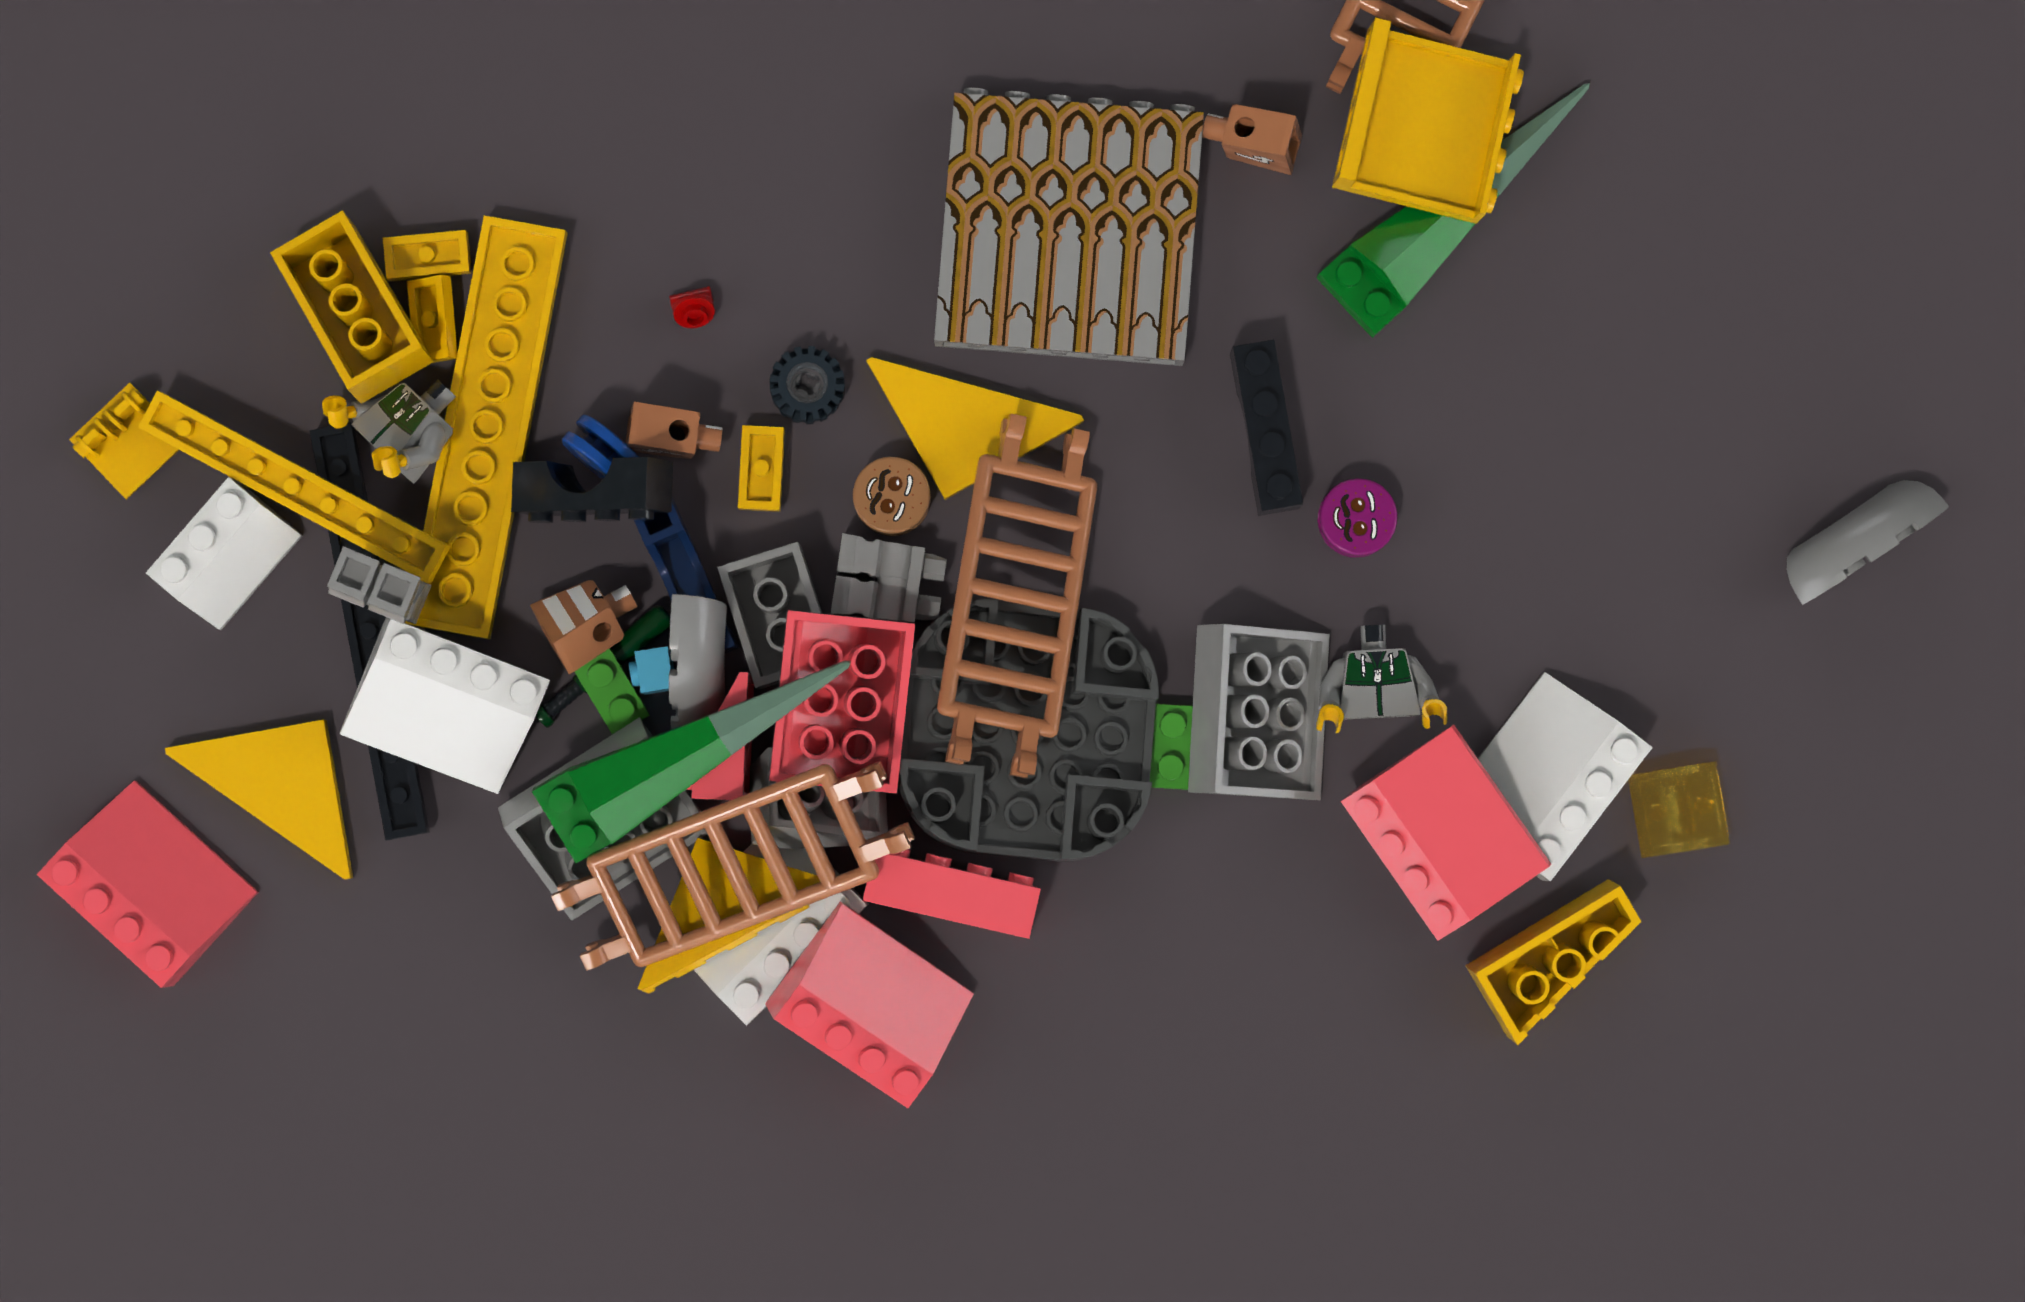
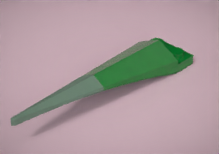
M1589 84L1582 85L1502 140L1501 148L1506 149L1505 162L1500 174L1495 173L1492 188L1498 190L1497 198L1589 89ZM1406 206L1353 242L1323 269L1316 278L1373 338L1404 310L1475 223Z
M844 660L703 718L569 767L534 787L532 793L575 863H578L611 843L614 844L848 669L851 662Z

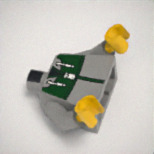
M437 379L421 396H418L406 383H402L388 394L368 400L362 404L359 401H353L350 406H347L346 400L343 397L337 395L328 396L322 401L323 414L328 417L329 424L336 429L345 427L349 419L352 418L354 422L351 425L376 448L372 452L375 470H383V474L389 478H395L402 473L414 484L429 464L439 460L443 446L453 434V428L439 414L456 396Z
M1385 625L1360 626L1362 650L1344 652L1342 658L1333 661L1320 684V711L1316 722V729L1318 731L1322 730L1325 720L1334 722L1336 725L1335 732L1339 733L1343 720L1420 715V708L1422 709V725L1424 728H1430L1429 716L1431 715L1440 716L1443 719V724H1447V706L1439 700L1432 679L1416 657L1407 655L1406 648L1387 649Z

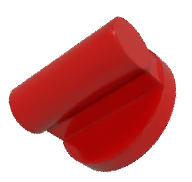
M710 286L669 296L674 320L682 327L699 328L708 324L714 317V301Z

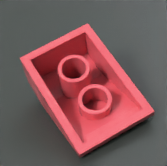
M739 672L718 711L754 697V683L750 673ZM752 740L686 790H692L691 798L733 800L750 793Z

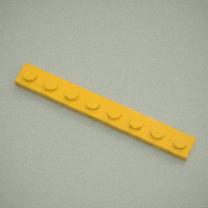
M156 391L138 426L139 429L404 571L420 577L421 580L427 583H432L451 547L163 392Z

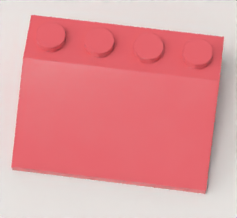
M787 610L779 687L844 660L851 663L848 669L775 722L769 781L779 782L824 764L830 765L834 769L837 778L840 779L881 761L887 778L882 780L883 787L873 791L897 794L915 624Z
M1455 725L1450 726L1369 779L1341 801L1437 941L1473 920L1551 866L1546 855Z
M133 781L73 835L37 873V876L160 988L174 986L259 893L137 781Z
M840 901L765 1005L774 1020L906 1108H909L933 1076L974 993Z

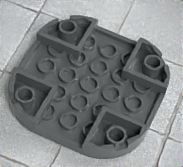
M982 599L971 602L969 619L1057 637L1060 613L1021 604L998 602V599ZM953 608L948 610L927 627L912 651L898 779L901 796L912 818L924 832L941 844L955 850L973 854L1070 862L1088 859L1112 848L1137 825L1146 809L1151 793L1152 782H1150L1155 707L1156 701L1159 699V687L1155 666L1147 649L1142 647L1126 625L1114 617L1093 609L1081 608V610H1078L1059 731L1052 738L1039 736L1035 775L1021 778L1010 775L1019 731L974 722L970 761L964 762L962 765L945 762L954 718L941 715L937 710V703ZM966 635L962 660L1050 678L1054 654ZM959 676L955 701L1043 719L1047 695Z

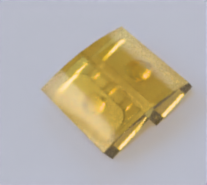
M1716 761L1632 774L1628 779L1642 858L1731 844Z

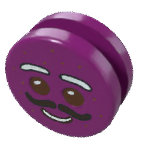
M1362 478L1349 479L1332 488L1322 500L1317 517L1318 529L1324 542L1336 553L1350 558L1366 557L1379 551L1392 538L1397 526V508L1389 492L1380 484Z

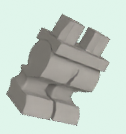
M842 533L837 573L856 576V574L863 572L867 573L869 577L876 578L877 582H860L856 578L836 576L831 615L850 616L858 613L863 618L915 624V620L935 621L939 618L941 597L920 595L921 579L944 582L947 559L925 553L924 547L885 542L878 539L866 541L863 537Z
M344 546L327 584L328 594L362 608L369 605L368 610L402 624L405 621L413 624L417 623L432 586L421 581L420 577L386 563L380 565V561Z

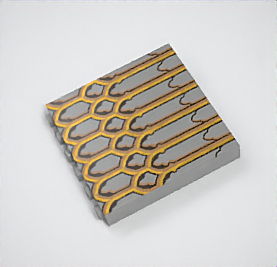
M965 88L963 93L954 92L934 334L935 347L1183 366L1186 349L1204 112H1195L1194 106L1185 104L1171 105L1170 110L1156 109L1153 103L1146 101H1131L1129 106L1112 105V100L1106 98H1089L1087 103L1071 102V97L1060 94L1047 95L1046 100L1030 99V94L1021 91H1007L1005 96L988 95V90L981 88Z

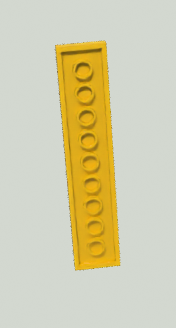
M485 215L483 217L450 389L456 397L447 405L445 421L453 428V434L443 446L439 460L436 462L423 532L451 547L432 583H428L432 586L417 623L413 624L406 621V624L491 639L514 518V512H511L513 462H524L568 235L566 230Z

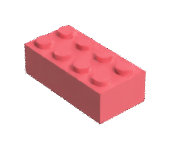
M911 849L875 859L879 868V876L866 883L862 901L1030 939L1041 891L1040 887L1033 886L1034 877L1009 872L1008 880L991 876L993 871L991 867L968 863L966 870L950 867L951 858L926 853L925 861L910 858Z

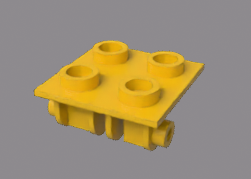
M128 383L69 439L74 444L72 446L73 449L81 457H86L126 500L179 451V449L138 428L150 402L131 383Z

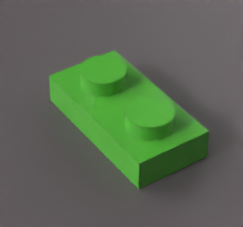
M611 648L575 671V674L612 734L639 717L643 720L650 716L648 709Z
M1156 704L1150 772L1151 788L1188 790L1193 706Z

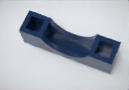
M673 496L672 512L654 513V520L650 521L634 520L645 547L659 571L671 601L672 594L699 596L718 600ZM727 619L725 654L739 648Z

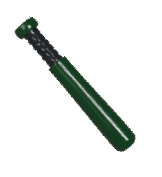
M657 605L651 608L624 632V637L620 642L611 647L621 665L635 655L634 651L642 650L670 627L671 616L662 606ZM574 675V680L566 688H563L561 692L557 693L555 697H552L550 701L546 702L545 705L542 706L540 704L536 717L546 728L551 727L555 723L554 718L556 715L570 705L572 701L576 700L578 696H581L584 692L587 694L577 675Z

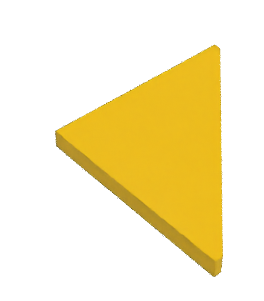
M871 357L866 360L944 500L975 483L978 460L981 455L990 454L998 456L1001 422L1003 419H1008L1009 414L1027 417L1018 459L1084 422L1080 414Z
M323 719L165 748L166 755L341 878H353L327 720Z
M697 838L691 856L720 918L724 919L742 912L743 909L712 843ZM734 849L759 905L782 897L765 859ZM787 866L797 890L820 882L817 875ZM681 877L670 907L684 934L703 927L705 924L683 877ZM809 905L647 965L637 989L649 994L656 990L655 987L674 977L679 978L707 963V959L726 949L731 950L757 936V932L778 921L781 923L808 909ZM662 928L655 944L667 940Z

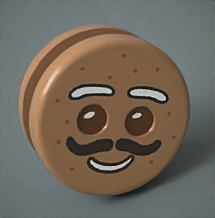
M883 457L869 463L859 473L853 488V503L859 518L869 529L885 536H900L913 531L924 521L930 508L931 493L924 473L914 463L900 457Z

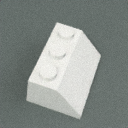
M228 477L148 569L146 574L183 605L217 629L222 630L303 535L242 483Z

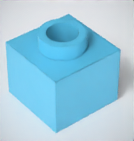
M665 646L634 651L636 661L629 662L633 687L640 686V693L644 695L669 691L670 669H675L674 661L671 660V649Z

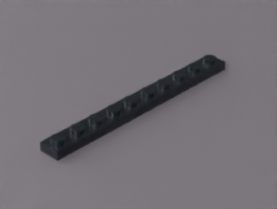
M348 423L343 428L336 429L329 426L310 430L318 475L368 502L355 428L351 425L352 423ZM328 530L334 565H336L343 546L379 561V557ZM341 599L358 688L386 617L368 610L369 605L362 608ZM368 745L385 841L430 833L417 763Z

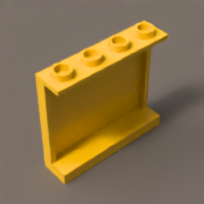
M1375 17L1367 30L1332 188L1477 224L1486 215V212L1492 213L1495 206L1498 190L1492 188L1495 173L1500 174L1505 162L1506 149L1501 148L1503 134H1509L1514 121L1515 109L1509 107L1512 93L1518 94L1523 80L1524 70L1518 69L1521 54L1515 53L1510 60H1505L1391 31V21Z

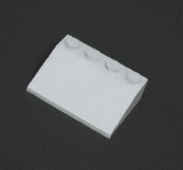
M386 617L339 734L498 794L535 719L550 680L409 624H402Z
M1543 672L1478 759L1550 861L1551 866L1538 874L1537 877L1542 881H1551L1653 747L1618 720L1546 672Z
M751 844L744 851V853L764 859L758 845ZM779 848L786 866L817 875L805 848ZM834 869L836 876H837V875H840V874ZM854 888L811 903L808 909L781 923L778 921L757 932L758 935L731 950L726 949L707 959V963L694 969V971L747 1026L766 1008L765 1003L840 901L858 914L869 903L862 901L863 897Z

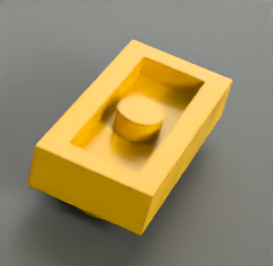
M466 230L383 238L386 279L388 281L420 279L436 275L472 274L469 234Z
M436 275L407 281L410 322L434 361L433 363L456 359L458 351L451 276Z
M742 425L738 493L739 510L781 512L784 427Z

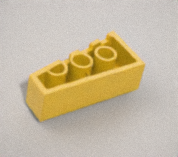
M1607 879L1465 966L1506 1036L1516 1045H1519L1528 1036L1527 1032L1541 1018L1544 1020L1556 1008L1554 1005L1571 988L1575 989L1586 978L1585 975L1599 960L1603 961L1641 923V920L1622 887Z

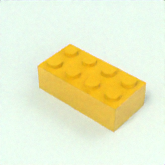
M343 210L270 252L346 388L360 404L434 362L362 236Z

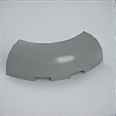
M1902 480L1886 486L1862 505L1791 550L1787 556L1786 570L1790 584L1798 599L1804 605L1842 582L1847 576L1866 564L1863 557H1866L1869 563L1873 562L1900 544V541L1908 537L1915 530H1920L1949 508L1948 504L1933 488L1919 481Z
M672 594L669 649H671V660L677 661V669H670L669 704H672V710H676V716H671V729L718 712L726 697L725 630L727 605L721 601L699 596Z

